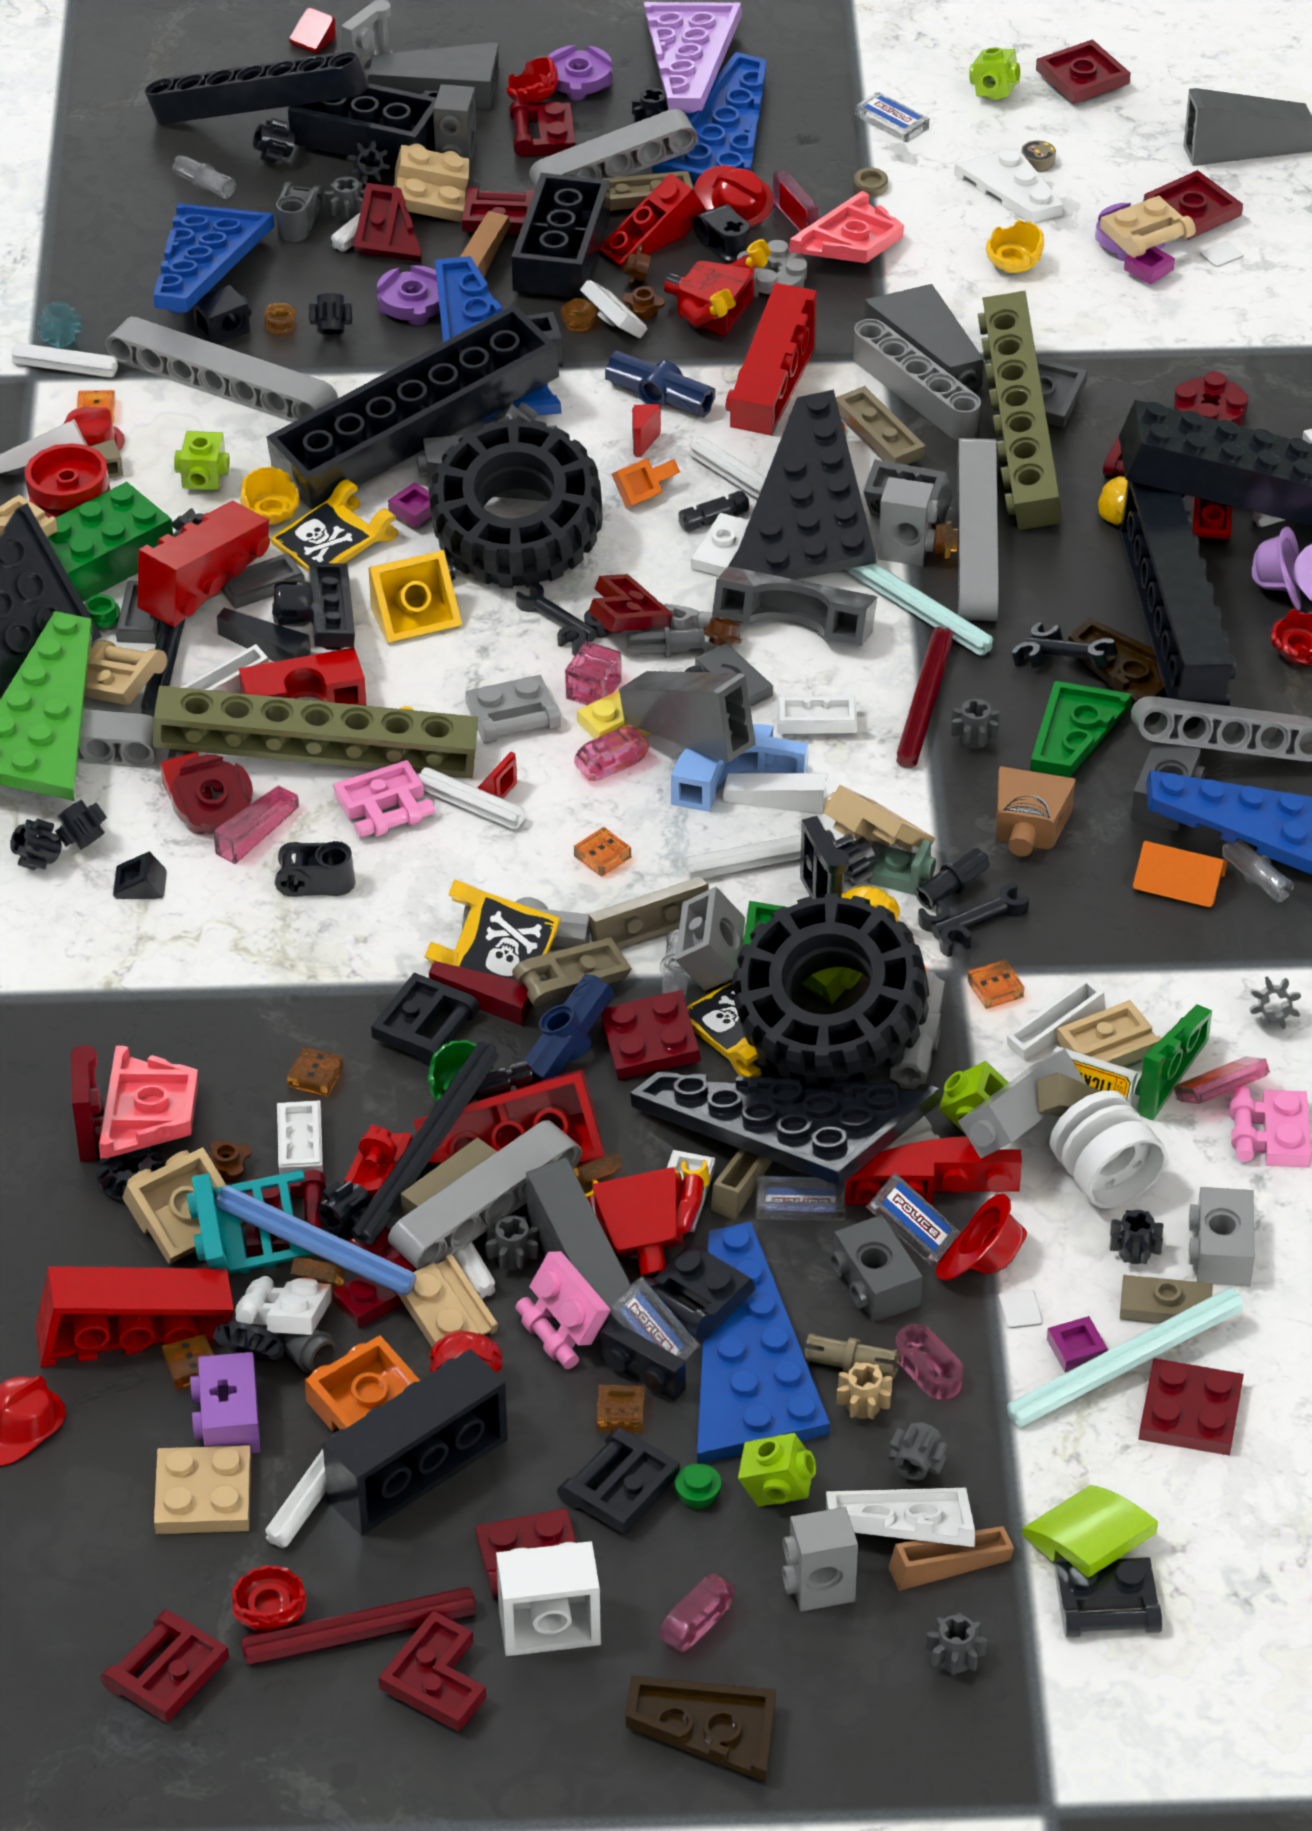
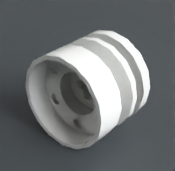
M1100 1091L1088 1095L1072 1105L1059 1118L1051 1132L1049 1143L1052 1153L1057 1160L1063 1164L1069 1174L1074 1176L1077 1185L1090 1202L1099 1208H1116L1144 1194L1158 1180L1165 1168L1168 1155L1161 1140L1148 1125L1142 1122L1140 1114L1132 1108L1127 1098L1117 1091Z

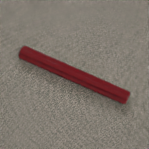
M939 626L932 632L896 753V762L901 767L906 765L912 768L918 763L953 643V632L950 628L943 629Z
M464 1587L244 1636L241 1639L243 1657L247 1664H254L416 1628L422 1625L433 1610L450 1620L470 1616L476 1612L475 1597L471 1588Z

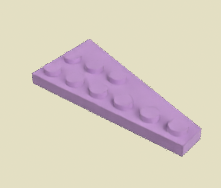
M644 2L645 16L663 89L666 94L668 109H680L684 113L702 111L741 19V3Z

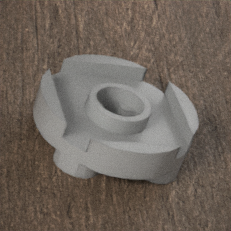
M770 241L767 245L771 250V254L768 256L766 266L763 268L756 267L754 270V297H758L759 292L771 294L775 282L803 288L804 280L807 279V262L801 254L789 252L788 244L785 241ZM747 251L739 253L737 260L744 255H749Z

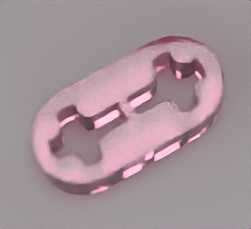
M626 726L584 744L577 751L574 764L586 779L597 781L640 762L648 752L649 743L634 726Z
M910 1324L901 1328L895 1338V1349L900 1352L899 1364L931 1397L949 1399L956 1396L960 1392L963 1383V1365L960 1360L928 1327L920 1324ZM923 1346V1353L918 1349V1347ZM935 1370L940 1375L936 1378L934 1377Z
M716 1573L706 1576L667 1615L660 1629V1638L680 1652L687 1651L729 1609L735 1597V1586Z

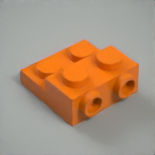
M379 1335L367 1343H360L354 1346L347 1355L332 1364L323 1365L314 1370L305 1379V1397L307 1403L332 1431L336 1428L341 1430L346 1429L365 1417L372 1408L383 1405L402 1393L411 1383L421 1380L382 1336Z

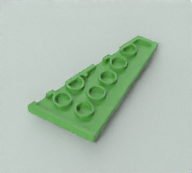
M55 611L0 699V785L75 801L79 747H81L85 708L84 695L87 689V667L90 661L93 632L90 618Z

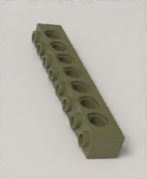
M1026 290L983 297L984 313H978L977 315L980 334H988L987 338H981L984 360L992 359V363L985 364L988 386L996 385V388L989 389L992 411L1000 410V414L993 415L996 437L1004 436V440L997 441L1000 463L1008 462V466L1001 467L1004 490L1012 488V493L1005 494L1008 516L1016 515L1018 530L1061 524L1063 519Z
M159 686L153 718V747L380 769L408 760L416 773H421L424 768L429 767L448 776L473 778L479 717Z

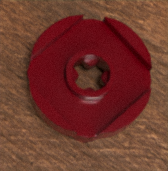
M1212 371L1208 372L1205 377L1194 378L1176 386L1174 396L1175 410L1183 412L1193 411L1203 417L1219 421L1229 420L1239 426L1244 422L1248 407V395L1237 384L1228 381L1225 374Z
M198 756L184 763L179 770V774L173 780L171 786L172 807L178 818L186 823L187 828L193 833L204 834L206 832L218 833L227 831L248 818L253 794L252 782L246 770L236 762L234 766L229 762L223 761L222 756ZM212 787L214 792H222V795L218 796L216 800H209L203 797L205 789Z

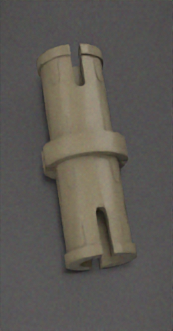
M810 1333L807 1338L806 1344H809L810 1347L824 1349V1351L805 1348L804 1358L808 1363L814 1362L841 1367L843 1372L846 1373L849 1372L856 1362L878 1364L882 1376H891L892 1379L896 1376L898 1368H895L894 1365L880 1363V1361L899 1364V1350L863 1345L861 1340L856 1338H849L847 1342L818 1336Z

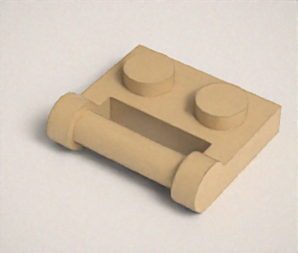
M1160 196L1101 217L1100 229L1132 258L1145 254L1149 248L1178 237L1181 239L1191 237L1196 231L1191 217L1181 216Z
M97 641L90 651V661L87 667V689L85 690L84 697L130 705L153 674H159L165 670L167 665L166 653L156 649H149L147 652L116 647L110 641Z

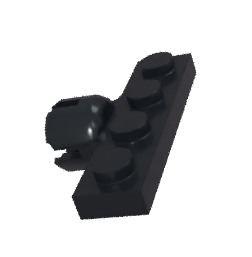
M309 563V582L305 580H280L275 582L273 587L274 602L272 603V618L275 624L286 627H304L311 622L313 625L315 647H323L334 651L341 650L344 647L354 648L355 630L347 564Z

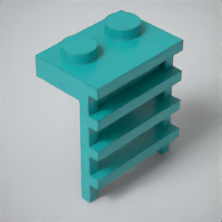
M303 1170L227 1186L243 1193L253 1192V1197L264 1203L263 1190L279 1186L283 1211L294 1216L289 1184L305 1181V1175ZM209 1173L192 1176L194 1192L187 1193V1202L192 1220L199 1218L201 1230L200 1234L194 1235V1243L198 1260H206L210 1269H227L228 1274L235 1272L245 1274L250 1273V1269L263 1266L273 1268L276 1267L277 1263L292 1260L294 1263L302 1262V1258L316 1255L290 1242V1249L274 1252L271 1234L259 1228L264 1255L247 1258L241 1219L220 1210L216 1206L217 1197L225 1186L216 1188Z

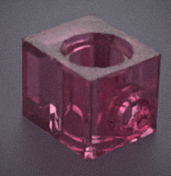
M585 641L565 669L566 699L589 705L614 693L622 681L621 652Z

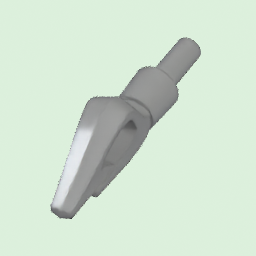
M664 604L673 613L670 626L674 629L684 630L698 626H709L710 618L716 617L712 616L711 612H699L685 606Z

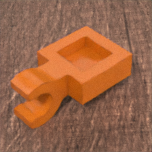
M646 458L611 475L625 507L628 508L663 493L659 482L680 473L675 459L652 468L649 459Z

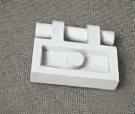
M262 1276L251 1282L245 1295L236 1305V1321L247 1324L267 1325V1330L273 1333L312 1335L332 1301L331 1284H321L312 1278H297L291 1282L287 1281L284 1288H274V1281L268 1276Z

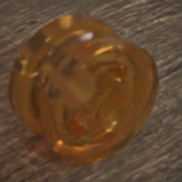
M273 303L264 311V327L270 334L286 335L293 332L296 328V310L287 303Z

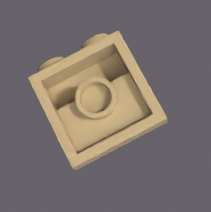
M420 144L401 145L395 166L394 187L401 188L408 212L462 223L465 192L469 180V159L460 157L454 151L439 153L426 150Z
M839 785L836 792H833L827 798L824 805L823 813L836 821L833 826L835 830L845 836L851 834L853 839L864 837L870 846H872L874 841L888 847L890 844H896L904 850L911 852L913 846L920 847L923 839L931 841L932 844L936 839L878 802L842 785Z
M203 1147L192 1153H189L188 1150L181 1151L169 1158L165 1163L166 1166L153 1172L150 1169L142 1170L127 1181L123 1200L143 1233L149 1232L168 1264L195 1252L194 1235L201 1233L199 1218L192 1220L187 1202V1193L194 1192L192 1176L209 1173L216 1188L227 1186ZM241 1220L242 1228H243V1227H245L246 1222L243 1221V1220Z

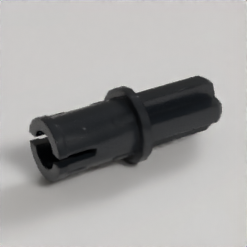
M974 848L954 863L942 865L937 875L915 889L918 901L923 907L931 910L936 906L937 901L944 900L954 892H963L965 884L988 869L990 864L987 854L979 848Z

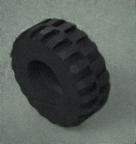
M507 419L505 423L495 424V422L482 425L480 430L474 433L472 431L466 433L459 439V443L456 446L452 445L442 456V464L439 463L435 467L431 477L432 486L429 489V501L435 537L439 540L440 549L444 550L445 556H450L453 559L454 566L467 575L471 573L474 575L475 580L488 585L492 582L499 584L501 588L513 589L514 586L522 585L530 588L531 582L539 583L546 580L551 582L562 577L564 571L568 568L574 569L584 560L583 553H588L592 550L597 541V532L602 527L601 484L594 460L587 455V449L575 439L571 441L568 433L557 427H554V429L547 427L544 422L536 420L521 422L520 419ZM512 489L533 490L549 499V502L541 510L523 518H502L491 514L483 508L497 494Z
M825 894L824 898L812 899L809 896L797 900L798 904L787 909L785 906L779 908L771 914L772 919L766 924L760 923L751 932L750 937L752 941L750 945L745 944L742 946L737 957L739 968L733 972L732 987L736 996L734 1003L748 1044L755 1047L758 1058L768 1068H775L777 1066L781 1077L805 1080L806 1085L809 1087L824 1088V1084H831V1081L853 1082L863 1078L867 1082L880 1076L879 1071L886 1066L893 1068L904 1058L903 1050L906 1047L912 1048L921 1035L919 1025L926 1022L929 1011L927 997L930 995L922 953L919 945L914 942L913 933L904 922H896L892 911L882 905H878L875 908L871 906L869 899L859 896H852V899L842 898L841 894ZM833 967L850 968L864 974L871 981L866 993L857 1003L838 1013L814 1014L799 1008L792 1002L794 994L801 983L812 974L823 969Z

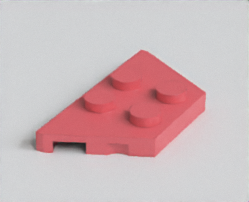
M861 191L790 238L789 252L867 263L903 238L904 225L895 217L890 216L883 206L879 205L875 208L869 204L870 195Z
M116 1046L99 1141L100 1158H110L190 1136L199 1084L198 1070L181 1064H171L166 1059L153 1055L145 1062L130 1057L128 1047Z

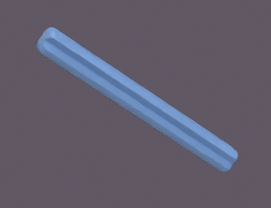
M225 1186L217 1197L216 1206L220 1210L398 1294L408 1295L415 1284L416 1276L412 1271L237 1189Z

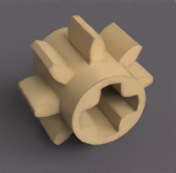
M856 1362L848 1373H839L836 1403L837 1405L847 1404V1409L850 1412L849 1417L874 1419L880 1408L888 1410L890 1408L892 1377H882L878 1364Z

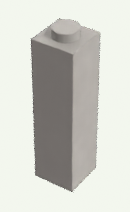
M1065 1048L1033 1064L958 1120L980 1159L1012 1143L1048 1115L1038 1112V1079L1059 1072L1086 1084Z

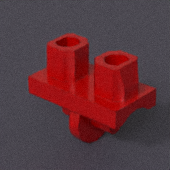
M371 1124L368 1132L362 1136L359 1142V1151L348 1171L344 1184L350 1181L352 1184L361 1185L372 1199L412 1141V1134L406 1132L400 1134L391 1133L385 1128Z

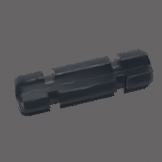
M737 491L728 494V499L722 496L698 504L695 510L694 507L682 509L678 513L679 524L684 531L688 532L699 528L701 523L702 526L713 524L720 513L727 515L734 513V516L746 513L749 510V498L744 491Z
M523 1060L510 1064L509 1069L501 1067L489 1071L468 1103L473 1098L480 1100L509 1091L511 1086L514 1085L516 1088L529 1085L533 1080L530 1065L527 1061Z

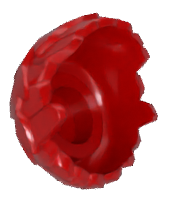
M545 56L526 62L525 70L521 75L517 77L514 74L509 75V87L506 88L507 94L512 100H524L529 105L547 100L554 93L558 85L557 67L550 57Z
M1292 609L1285 619H1280L1274 624L1270 634L1271 643L1276 651L1284 657V660L1298 665L1312 664V612L1307 614L1303 612L1298 613L1297 609Z
M454 1330L440 1338L432 1347L429 1355L431 1359L429 1371L435 1372L445 1361L456 1358L467 1350L472 1349L497 1373V1371L502 1370V1352L496 1342L482 1334Z
M264 1565L258 1569L253 1568L246 1576H241L237 1581V1585H234L232 1589V1612L235 1619L244 1627L247 1626L260 1632L284 1628L297 1621L303 1615L307 1602L301 1577H297L295 1573H292L290 1569L285 1567Z

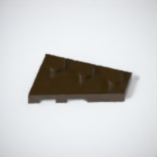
M1092 618L1087 619L1068 636V641L1089 644L1103 638L1115 640L1118 654L1116 656L1106 655L1107 667L1096 668L1092 666L1090 659H1079L1116 691L1132 694V705L1139 699L1147 696L1165 697L1163 680H1160L1155 662L1154 648Z
M631 1675L625 1715L627 1728L766 1782L776 1706V1689Z

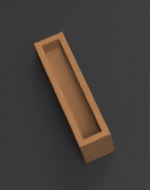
M488 211L460 256H471L483 277H485L510 227L509 216Z
M1004 1526L976 1530L975 1547L919 1540L895 1544L888 1569L898 1591L1010 1561L1014 1547Z

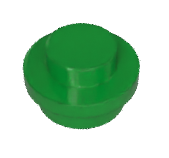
M99 594L86 600L84 605L99 630L107 629L118 622L120 607L111 596Z
M691 1464L682 1468L676 1475L675 1491L687 1506L705 1508L711 1505L721 1492V1477L711 1466Z

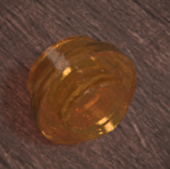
M573 299L561 308L562 320L567 328L574 331H584L591 328L593 321L597 317L596 306L585 299Z
M945 520V524H936L935 554H944V558H950L951 551H958L959 528H952V521Z

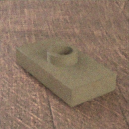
M1123 1275L1119 1319L1162 1323L1212 1297L1213 1283Z

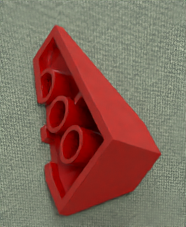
M584 1069L468 1103L429 1162L443 1163L477 1137L498 1152L535 1125L546 1120L553 1122L582 1148V1157L579 1163L605 1156L597 1115ZM429 1115L413 1120L416 1132H418Z

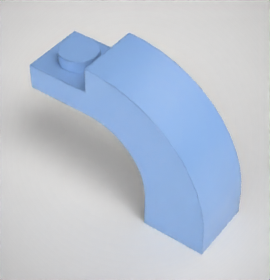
M753 724L756 745L729 763L687 747L679 756L671 774V805L710 812L718 791L725 785L728 773H808V743L773 737V726Z

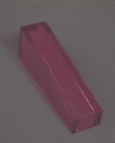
M278 785L213 830L216 855L233 864H237L299 807L298 795Z

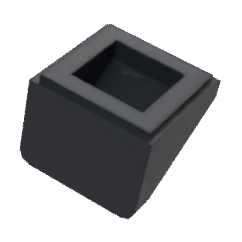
M150 851L117 865L113 896L116 899L162 898L165 892L166 868Z

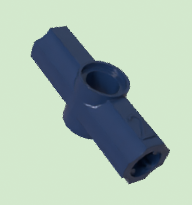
M616 350L610 356L609 363L605 369L606 380L636 391L645 404H659L662 406L664 403L705 417L711 411L715 400V388L683 376L681 370L670 361L662 360L653 365Z
M585 974L563 1005L549 1009L541 1017L539 1027L543 1034L524 1059L530 1065L533 1074V1080L530 1084L558 1076L568 1061L580 1058L589 1050L591 1038L588 1032L614 996V992L609 984L600 980L596 975Z

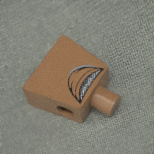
M1000 766L997 789L996 839L1000 842L1009 843V850L1017 856H1028L1031 854L1033 847L1042 849L1053 848L1073 811L1076 779Z

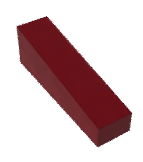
M434 961L429 970L430 979L474 996L480 1004V1010L523 1026L533 1006L527 997L528 989L524 984H519L517 980Z

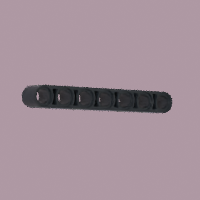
M347 51L163 78L149 84L144 92L157 122L169 124L351 98L365 92L369 83L357 53Z

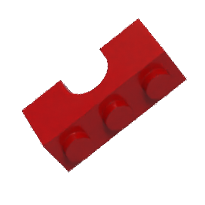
M355 648L239 668L241 694L293 699L314 697L323 702L367 706L365 677Z

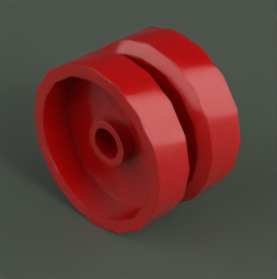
M74 443L54 445L38 452L29 460L25 467L29 501L44 510L45 516L48 518L52 516L57 518L110 490L106 458L100 451L87 445Z

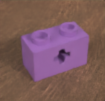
M253 1352L198 1357L199 1375L190 1376L192 1403H201V1411L192 1412L194 1440L203 1439L204 1447L250 1445L251 1453H261Z

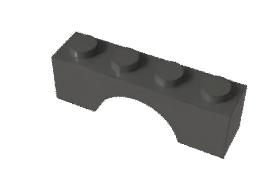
M728 566L716 579L712 616L746 623L759 620L792 621L818 630L824 639L862 646L873 631L877 596Z

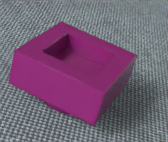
M1154 246L1147 249L1145 254L1135 258L1131 256L1125 257L1124 270L1151 285L1174 270L1175 258Z
M414 482L388 500V510L396 517L416 528L432 517L429 491Z
M1090 1316L1049 1327L1047 1330V1341L1065 1373L1108 1351Z

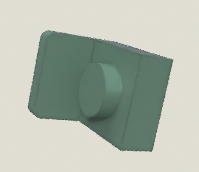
M923 839L917 853L884 845L877 859V864L872 869L871 884L916 896L915 889L923 885L924 881H929L935 871L936 858L931 857L932 842Z

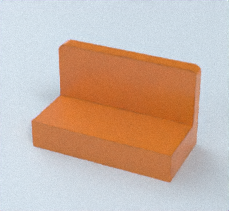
M1144 841L1133 888L1212 907L1220 877H1225L1229 861Z

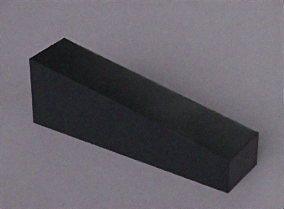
M225 607L217 615L218 635L247 649L257 644L271 661L277 662L309 656L311 653L310 637L308 634Z

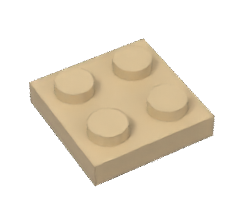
M250 1445L157 1448L154 1510L155 1534L249 1531L251 1490Z

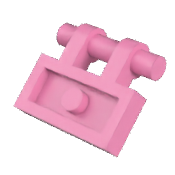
M408 760L333 784L334 796L348 819L353 820L362 816L366 817V819L354 823L355 832L359 838L371 834L374 837L387 834L389 828L405 823L408 826L421 823L423 817L435 814V808L430 798L420 802L415 801V799L424 797V787ZM396 805L400 807L386 813L381 811Z
M1245 1086L1236 1087L1233 1090V1099L1230 1101L1229 1107L1230 1117L1235 1121V1128L1231 1131V1144L1236 1150L1237 1159L1241 1162H1248L1253 1159L1254 1152L1265 1153L1266 1166L1310 1167L1311 1143L1307 1091L1264 1090L1262 1102H1255L1250 1096L1249 1088ZM1252 1123L1263 1124L1264 1131H1256L1252 1127Z
M562 1251L548 1252L529 1286L539 1298L538 1301L534 1304L529 1297H524L517 1302L515 1309L522 1316L521 1323L530 1334H537L543 1341V1350L553 1361L558 1360L565 1369H571L579 1362L578 1355L573 1351L575 1343L577 1345H591L611 1309ZM553 1317L561 1324L558 1331L550 1323Z

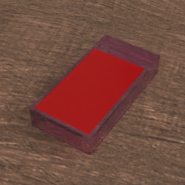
M783 169L774 172L773 202L801 232L818 220L819 206L787 171Z
M1244 1056L1173 1087L1177 1100L1201 1104L1263 1078L1270 1073L1266 1058Z

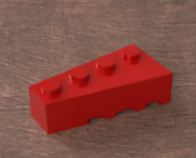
M774 283L744 364L739 370L734 390L730 389L727 394L725 410L730 412V427L773 435L815 350L816 290Z
M232 500L205 514L200 524L196 525L190 522L182 526L181 534L173 537L167 534L159 538V546L152 548L146 545L140 548L138 556L137 608L172 627H176L186 617H191L207 599L216 596L226 583L233 577L241 575L246 566L257 557H262L266 553L270 545L269 519Z
M48 1267L35 1324L40 1368L57 1365L56 1358L78 1355L79 1362L98 1359L97 1352L124 1348L125 1355L142 1353L143 1349L154 1343L164 1342L167 1348L181 1347L183 1343L187 1342L189 1345L216 1341L213 1338L216 1325H226L227 1321H231L234 1312L227 1269Z

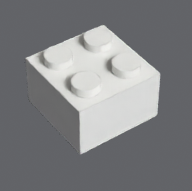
M592 1541L581 1543L565 1542L555 1546L530 1549L515 1548L511 1551L496 1552L499 1614L506 1656L601 1645L600 1587Z

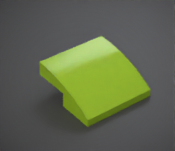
M1089 1485L1023 1527L1022 1535L1051 1561L1055 1562L1064 1557L1089 1578L1157 1533L1158 1521L1123 1496L1099 1486Z

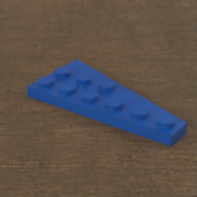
M735 52L717 75L703 110L688 113L687 118L698 134L696 146L683 155L652 166V172L658 174L689 171L691 182L695 184L697 178L704 171L714 166L727 165L751 171L767 60Z
M177 203V215L173 217V230L169 232L164 251L165 261L161 263V276L157 278L153 293L154 308L168 309L169 312L174 314L188 312L275 227L274 213Z
M471 256L435 260L443 342L502 311L500 303L497 299L494 300L489 292L487 282ZM548 383L512 402L516 407L520 402L526 403L538 413V416L562 413L561 403L557 396L553 395L548 388ZM504 407L477 422L495 420Z
M1150 770L1146 780L1148 810L1193 828L1199 827L1202 824L1222 832L1220 839L1235 844L1236 839H1240L1257 846L1256 853L1312 875V797Z
M752 1222L710 1230L708 1235V1252L749 1276L756 1290L710 1336L703 1339L697 1464L742 1455L744 1444L747 1441L795 1433L800 1441L830 1435V1422Z

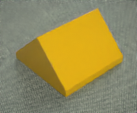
M444 550L368 568L371 610L387 643L462 626Z

